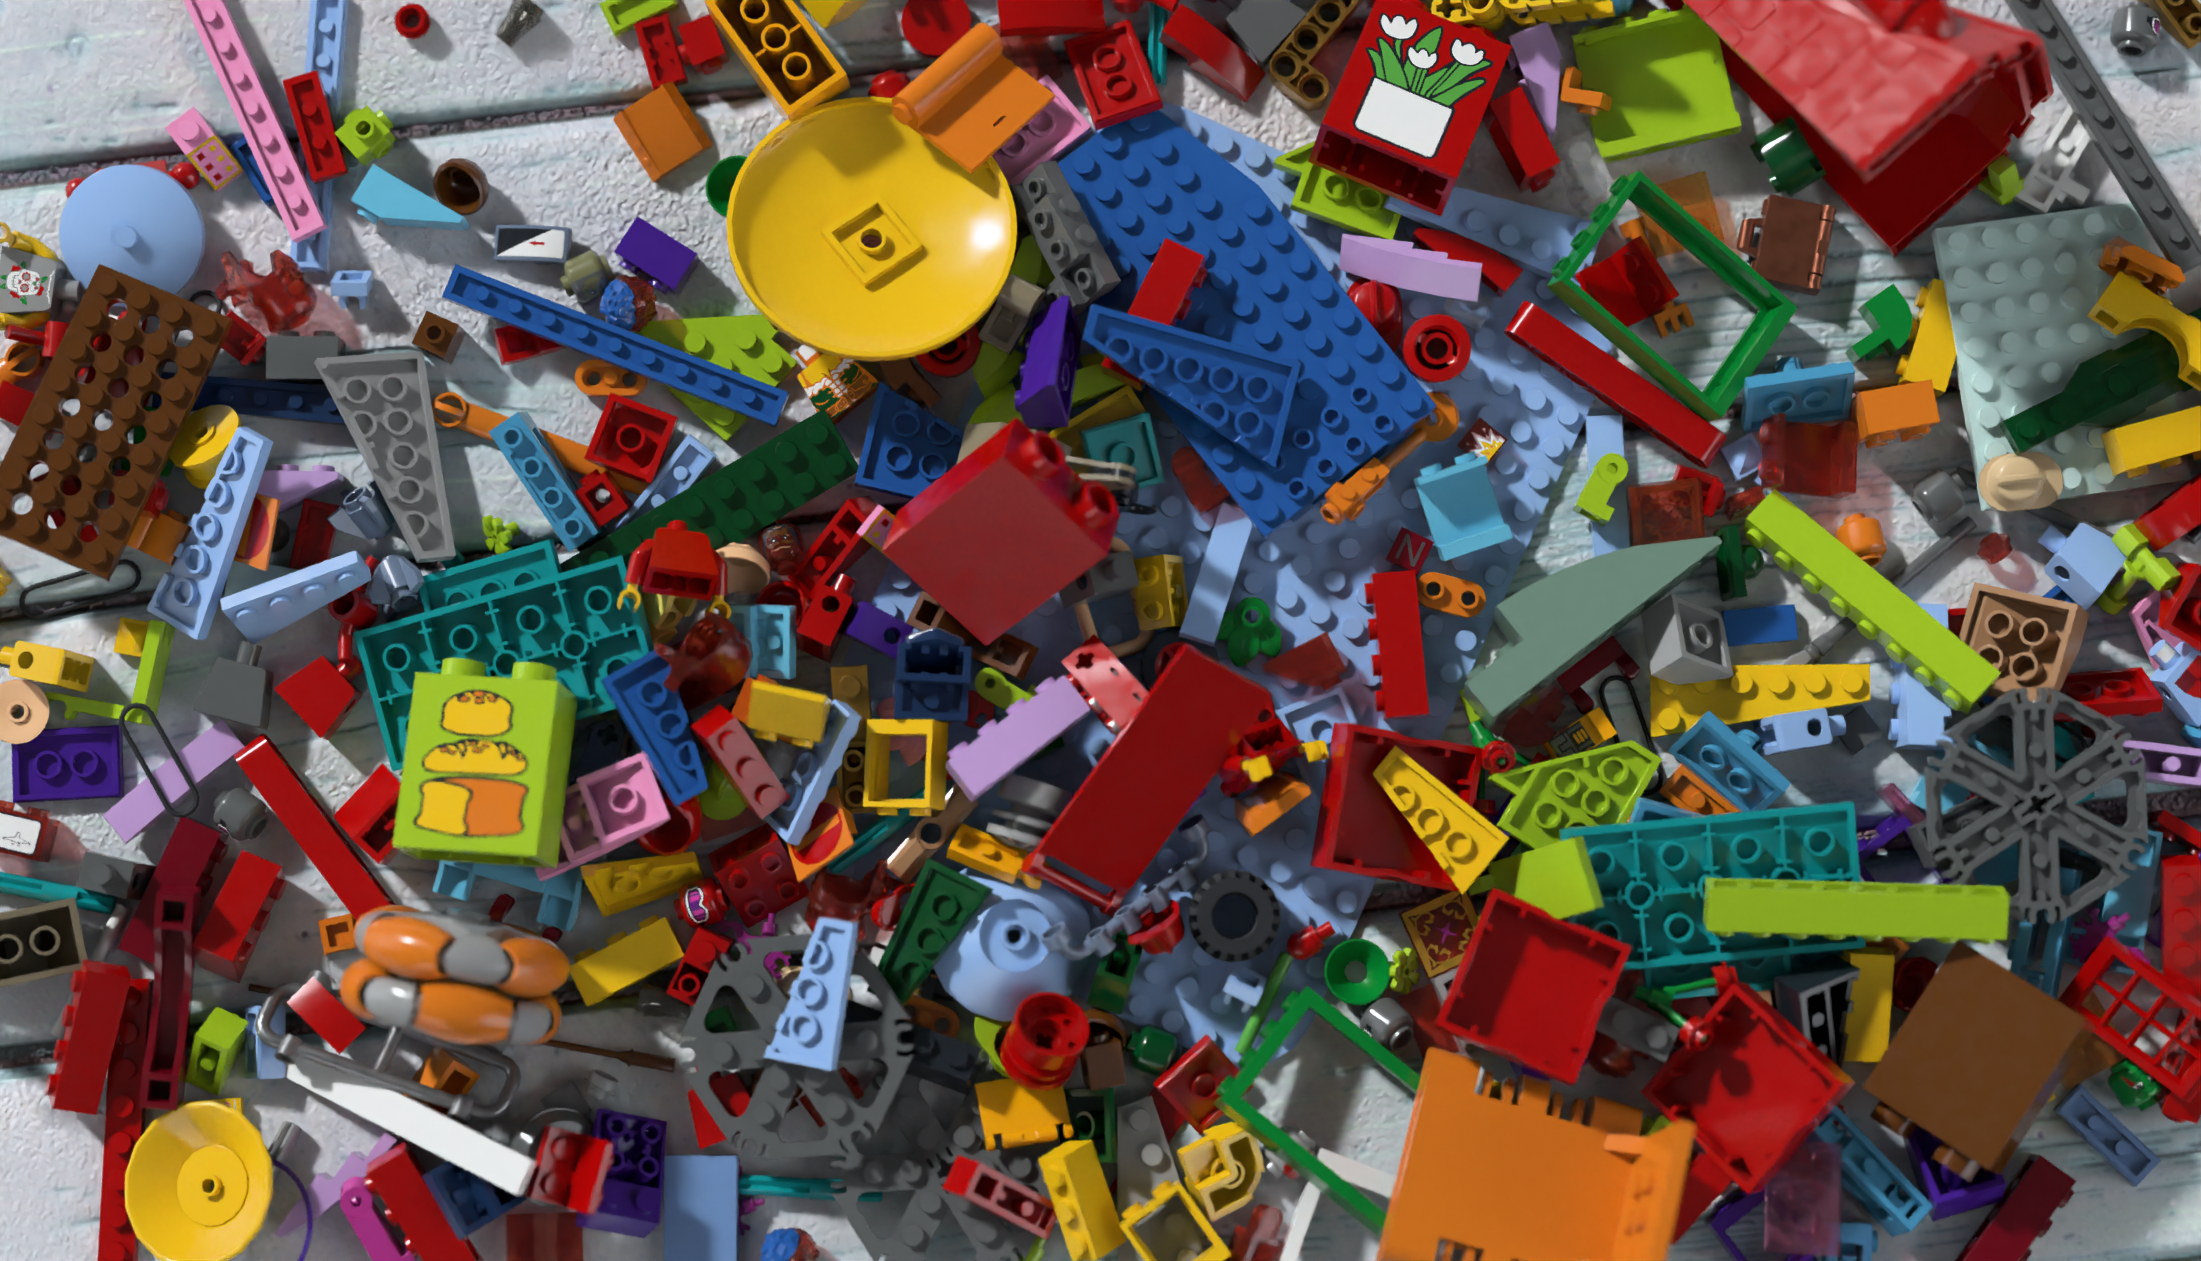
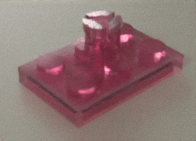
M1804 1141L1765 1186L1764 1252L1840 1256L1842 1143Z

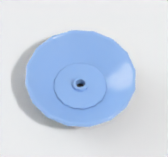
M971 867L960 871V873L994 890L933 967L945 991L970 1012L1001 1022L1012 1021L1019 1004L1030 995L1039 992H1052L1068 997L1082 980L1089 956L1082 960H1069L1062 957L1057 951L1048 952L1040 940V936L1049 927L1064 922L1073 935L1069 943L1077 946L1084 942L1086 936L1090 933L1089 914L1081 899L1044 879L1040 889L1035 890L1026 886L1020 878H1016L1014 884H1010ZM1010 930H1016L1019 933L1020 938L1017 943H1011L1008 940L1007 934Z

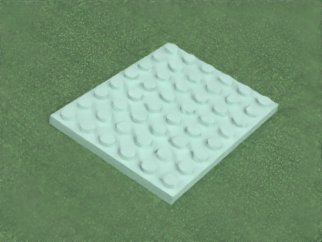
M2131 202L1935 228L1931 231L1939 278L1941 281H1944L1957 352L1954 362L1981 511L1995 509L1989 506L1982 498L1978 488L1979 474L1983 466L1994 457L2014 453L1999 424L2061 393L2080 363L2109 349L2116 350L2149 333L2150 329L2135 328L2116 336L2087 317L2090 310L2113 280V277L2107 275L2106 272L2098 267L2099 260L2104 251L2103 244L2119 236L2149 251L2144 223ZM2175 394L2147 407L2144 413L2116 427L2076 426L2026 451L2044 453L2053 458L2059 465L2063 475V489L2057 500L2191 480L2187 456L2181 457L2183 464L2161 470L2160 464L2148 466L2149 473L2128 479L2126 473L2113 476L2101 434L2115 428L2178 412Z

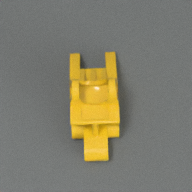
M1433 0L1431 12L1461 26L1464 24L1481 25L1493 33L1504 26L1507 17H1510L1521 28H1531L1537 26L1538 22L1542 24L1548 21L1549 25L1563 23V19L1569 23L1588 20V16L1591 19L1614 17L1615 6L1611 0ZM1454 7L1456 10L1451 11V17L1446 18L1445 15L1449 13V8ZM1528 12V17L1522 18L1520 13Z

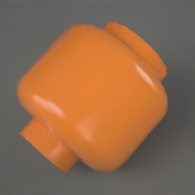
M1862 513L1846 517L1843 520L1844 524L1835 533L1836 539L1869 566L1873 567L1882 561L1881 557L1887 551V543L1880 522L1877 519L1865 517Z

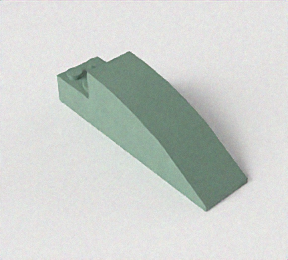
M1718 536L1628 547L1564 568L1518 591L1495 606L1492 618L1509 643L1496 652V658L1492 664L1486 667L1482 663L1466 676L1468 680L1464 683L1463 697L1488 729L1493 728L1713 559L1722 543L1721 539Z

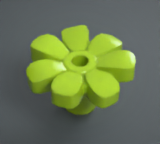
M491 514L483 517V532L485 536L489 537L485 540L490 551L495 549L496 555L513 550L510 541L513 540V537L520 534L518 524L513 521L503 525L500 517L493 518Z
M1405 948L1404 951L1397 950L1393 954L1394 962L1389 961V975L1393 977L1390 987L1392 990L1400 991L1403 994H1409L1411 984L1417 985L1420 980V974L1414 971L1419 968V960L1416 957V950L1413 948Z

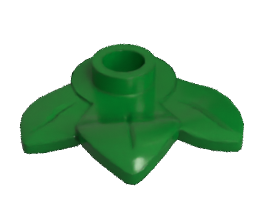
M1257 597L1244 598L1237 604L1235 610L1224 612L1216 639L1227 640L1228 655L1236 667L1249 663L1257 656L1259 651L1269 657L1277 658L1282 646L1281 631L1270 620L1269 607L1262 599ZM1249 610H1256L1259 613V618L1256 621L1251 622L1246 619L1245 615Z

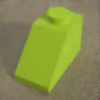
M216 1006L195 1034L185 1081L218 1096L242 1050L249 1021Z

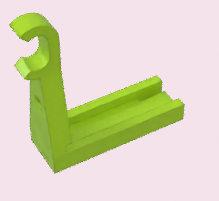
M150 619L131 704L143 703L149 706L155 716H157L176 628L166 622ZM55 692L44 693L49 704L54 700L66 704L67 709L64 716L69 721H73L77 717L78 712L119 720L122 710L127 707ZM132 709L125 716L124 721L154 727L150 716L143 709Z

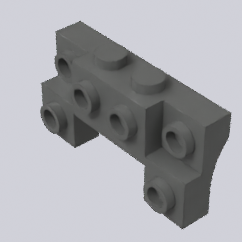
M1056 161L1040 163L1021 183L1009 186L1016 210L1017 233L1023 232L1027 227L1029 228L1055 276V279L1044 289L1046 291V295L1043 298L1044 303L1048 307L1061 296H1070L1073 310L1077 317L1087 306L1110 292L1121 282L1117 272Z

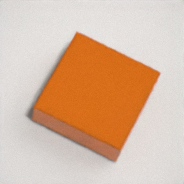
M351 913L318 921L325 956L358 950L354 939V928L357 921Z

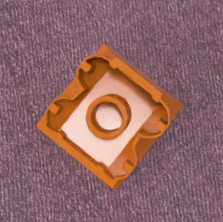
M673 82L662 84L659 88L631 106L620 110L613 119L653 183H657L713 146Z
M2119 236L2103 244L2104 251L2099 260L2098 267L2113 278L2119 271L2126 275H2132L2139 279L2145 288L2161 296L2166 293L2167 288L2176 289L2180 283L2186 280L2178 265Z
M1279 770L1276 776L1268 783L1256 789L1243 800L1235 799V817L1252 838L1307 798L1312 792L1310 787L1294 774Z

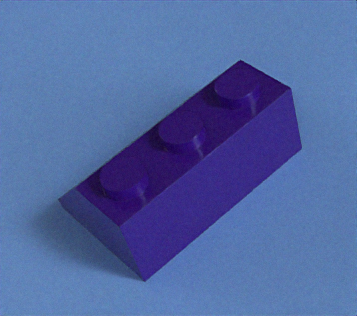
M1061 296L1034 316L1032 329L1027 331L1025 335L1027 358L1026 361H1021L1020 364L1022 387L1015 394L1016 412H1021L1024 424L1027 427H1068L1082 342L1070 296Z

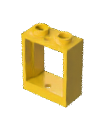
M867 719L863 807L877 808L876 815L898 816V809H909V816H931V810H945L948 722L918 719ZM891 736L927 737L924 799H888Z
M1167 1179L1151 1191L1154 1197L1143 1206L1137 1201L1121 1213L1124 1220L1119 1223V1226L1144 1261H1157L1133 1226L1177 1194L1213 1243L1210 1248L1192 1261H1224L1232 1255L1179 1180L1171 1184L1169 1179Z

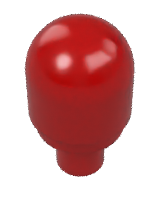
M1329 921L1316 929L1312 925L1309 927L1305 926L1289 937L1287 951L1296 960H1306L1320 952L1321 948L1325 947L1322 941L1333 936L1336 932Z

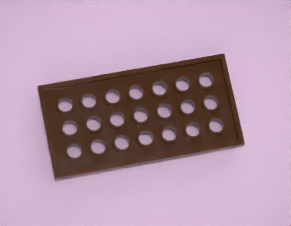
M99 264L0 465V536L109 581L231 329L232 319ZM116 303H124L127 305L126 315L118 320L111 319L109 317L110 308ZM151 316L158 317L160 319V326L157 331L153 333L142 331V323L146 318ZM182 330L193 332V340L186 347H178L174 342L175 336ZM100 335H109L112 339L111 346L103 352L95 351L93 348L95 339ZM136 348L144 350L145 357L140 364L135 366L127 364L126 356L131 350ZM167 362L176 363L178 371L173 378H160L159 370L163 364ZM83 368H95L96 376L91 383L81 384L78 382V373ZM117 381H126L129 384L127 394L121 398L112 397L110 392L112 385ZM152 394L160 395L162 397V404L158 410L153 412L144 410L143 404L148 396ZM70 399L79 400L80 409L77 414L70 417L62 414V406L66 401ZM102 413L113 415V424L106 430H98L95 427V420ZM135 427H144L146 429L144 441L139 444L129 443L128 434L130 430ZM53 432H62L64 434L63 444L57 449L47 448V437ZM88 445L96 446L98 450L97 457L89 463L81 462L79 459L81 449ZM120 459L129 460L131 463L130 471L122 477L114 476L112 473L114 463ZM38 464L47 465L49 469L47 477L39 482L32 481L30 477L32 468ZM70 478H79L82 482L81 490L72 496L65 495L63 491L65 482ZM103 492H113L115 495L114 504L108 509H99L96 504L98 496ZM24 496L31 497L33 501L31 510L26 514H17L14 509L16 501ZM57 510L64 511L66 514L65 523L59 528H50L47 522L49 515ZM89 524L97 525L99 527L98 537L92 542H83L81 539L82 529Z

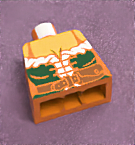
M802 345L795 353L807 367L797 376L800 384L816 412L825 408L834 425L839 423L878 389L879 382L854 360L826 353L823 354L805 345Z

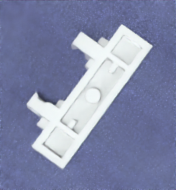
M2108 89L2109 93L2114 99L2117 93ZM2068 104L2027 173L2023 183L2024 190L2014 197L2015 201L2038 214H2046L2053 201L2062 204L2065 200L2080 208L2091 192L2088 188L2072 180L2075 176V173L2072 172L2073 167L2088 142L2093 143L2070 104Z

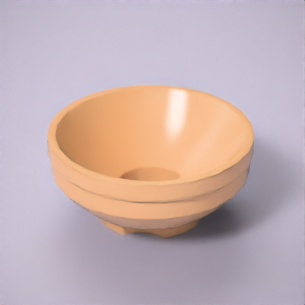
M733 542L716 550L728 566V594L753 595L761 592L762 588L769 584L770 566L767 560L753 546Z

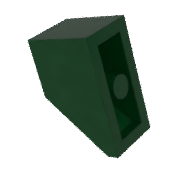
M1123 930L1112 937L1116 947L1110 953L1101 957L1086 1003L1119 1015L1122 1014L1142 952V948L1138 944H1129L1128 935H1125Z

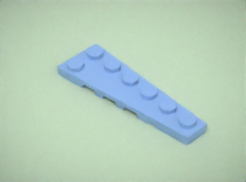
M1457 186L1453 187L1441 217L1392 196H1388L1384 206L1388 210L1435 230L1460 235L1484 244L1502 254L1516 265L1548 279L1553 277L1550 272L1554 265L1562 257L1567 258L1573 248L1570 244L1574 237L1581 230H1587L1592 223L1589 220ZM1601 237L1571 278L1580 288L1581 285L1575 275L1579 271L1591 266Z
M237 427L216 469V474L211 479L204 493L206 501L200 513H194L189 523L192 529L185 543H179L174 553L177 559L171 571L164 573L147 607L148 612L195 640L207 639L274 442L249 427Z

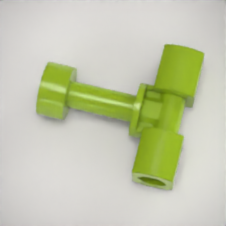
M2134 523L2124 525L2115 533L2111 541L2127 557L2123 563L2126 571L2115 585L2108 584L2096 602L2107 613L2118 615L2128 604L2129 599L2126 594L2137 580H2148L2158 592H2162L2172 588L2180 579L2181 574L2166 557L2156 558L2147 548L2149 541L2140 533Z

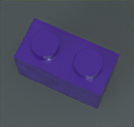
M638 216L614 251L618 259L621 260L618 264L621 268L634 276H637L639 272L651 279L648 284L664 295L671 291L678 296L701 262L697 253Z

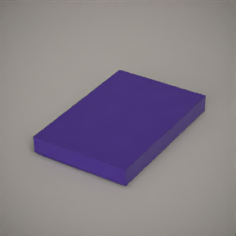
M120 725L44 729L36 738L29 742L11 744L13 803L124 797L123 734Z

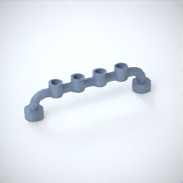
M1202 814L1194 815L1178 827V831L1186 843L1194 842L1195 844L1194 853L1190 858L1174 865L1166 877L1158 883L1146 887L1141 893L1142 896L1132 904L1125 905L1117 910L1113 919L1104 926L1092 930L1086 936V940L1077 946L1069 943L1073 935L1064 922L1049 927L1040 936V940L1047 951H1057L1062 957L1069 960H1082L1093 952L1098 957L1105 956L1116 947L1112 939L1113 936L1123 930L1125 935H1130L1143 926L1144 923L1140 915L1150 908L1152 913H1158L1168 907L1171 900L1167 894L1176 886L1179 891H1186L1198 882L1194 872L1204 864L1209 853V841L1206 833L1210 830V826Z

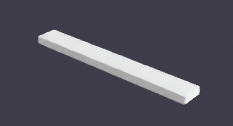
M300 1057L297 1058L293 1065L285 1063V1078L515 1195L522 1196L537 1161L398 1091Z

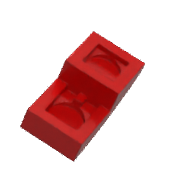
M510 325L495 328L492 332L502 366L567 348Z
M314 977L287 1002L339 1054L366 1029Z

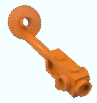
M1438 391L1427 392L1428 396L1436 404V409L1432 411L1437 417L1436 423L1431 420L1429 413L1413 426L1415 431L1381 461L1374 457L1344 484L1337 481L1330 487L1325 494L1326 504L1320 508L1322 517L1328 523L1340 525L1346 518L1350 521L1355 520L1365 509V502L1385 485L1390 471L1425 440L1440 442L1455 433L1459 425V411L1455 402L1448 395Z

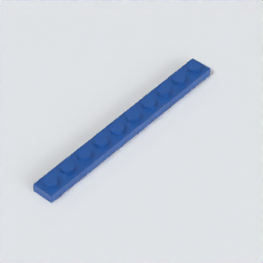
M455 264L442 295L444 300L775 428L789 398V392Z

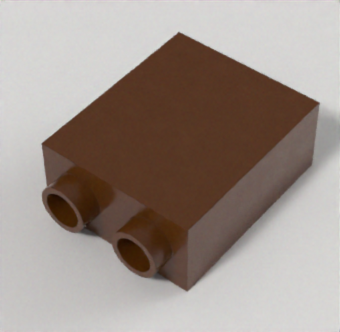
M1958 939V942L1952 947L1862 1087L1880 1099L1870 1117L1907 1141L1917 1125L1934 1134L1943 1141L1932 1157L1970 1182L1981 1166L2000 1175L2094 1031L2095 1026L2083 1016Z

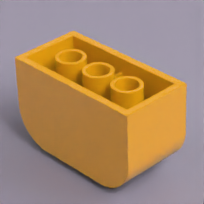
M793 0L704 1L715 25L784 121L787 119L791 121L814 106L831 102L850 88L846 72Z

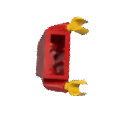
M674 520L668 523L667 528L660 527L656 529L654 539H646L632 553L625 582L628 583L627 589L621 592L617 601L619 610L621 609L623 598L630 597L635 602L632 613L637 611L641 602V596L637 591L638 587L642 586V592L711 601L713 595V604L705 610V620L708 623L714 620V609H718L721 612V623L730 617L731 608L724 601V595H728V566L718 552L711 548L706 534L688 531L687 523L681 520Z
M1279 718L1250 726L1216 772L1223 780L1220 788L1226 796L1237 798L1241 792L1268 783L1290 757L1302 758L1306 753L1308 763L1328 759L1329 754L1324 740L1305 743L1304 740L1296 739Z

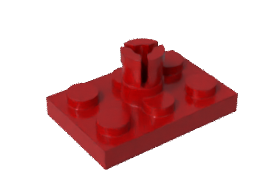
M2142 667L2068 673L2060 690L2066 696L2109 719L2115 715L2127 714L2138 717L2146 716L2149 713L2162 712L2163 708L2162 696ZM2061 712L2053 716V720L2061 722L2075 721L2072 717ZM2082 723V735L2096 739L2094 730Z

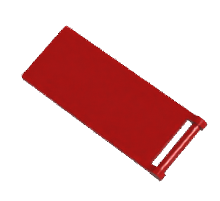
M1184 645L1040 844L1023 860L1021 871L1030 877L1038 876L1099 907L1102 914L1113 917L1115 912L1120 909L1126 894L1271 699L1272 695L1269 690L1194 648ZM1049 855L1114 890L1105 895L1045 864L1044 860Z

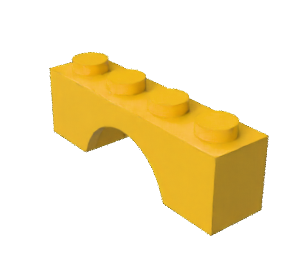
M2119 271L2090 310L2087 317L2116 336L2135 328L2150 329L2162 334L2172 343L2178 354V377L2201 392V321L2175 308L2166 297L2156 295L2145 288L2136 277Z

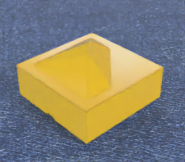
M121 617L113 652L141 658L149 622Z

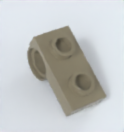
M1011 274L997 298L996 306L978 335L979 339L1011 356L1045 297L1046 291L1016 274Z

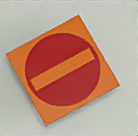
M256 492L234 561L264 571L268 570L280 505L279 499Z
M837 786L827 790L826 796L819 803L811 820V826L808 832L804 834L799 846L786 842L797 880L800 883L855 845L852 834H857L856 826L851 812L842 804Z

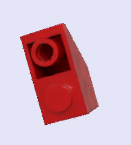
M708 926L697 927L666 993L694 1007L715 960L719 959L721 965L724 966L720 955L723 953L730 954L736 940Z

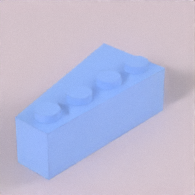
M1916 603L1948 629V604ZM1889 658L1890 668L1895 669V683H1890L1888 695L1889 703L1894 704V719H1889L1888 739L1893 740V749L1928 751L1944 749L1935 743L1937 740H1947L1952 743L1950 738L1941 735L1944 733L1947 718L1951 717V707L1946 704L1942 694L1933 686L1927 687L1919 682L1913 674L1914 671L1903 662L1897 663Z

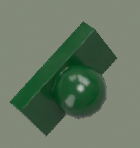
M1725 526L1713 531V537L1718 536L1722 541L1715 555L1722 602L1735 601L1746 597L1745 580L1753 579L1759 575L1764 565L1762 553L1756 547L1741 545L1739 526Z

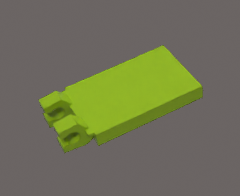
M1582 835L1490 863L1491 867L1487 868L1489 875L1477 878L1469 888L1470 895L1493 888L1542 908L1557 919L1604 906Z

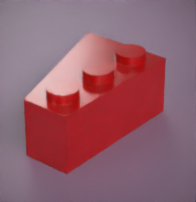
M244 850L241 851L192 944L199 967L240 983L261 932L264 931L269 922L275 900H280L285 891L287 881L284 880L285 876L282 866Z

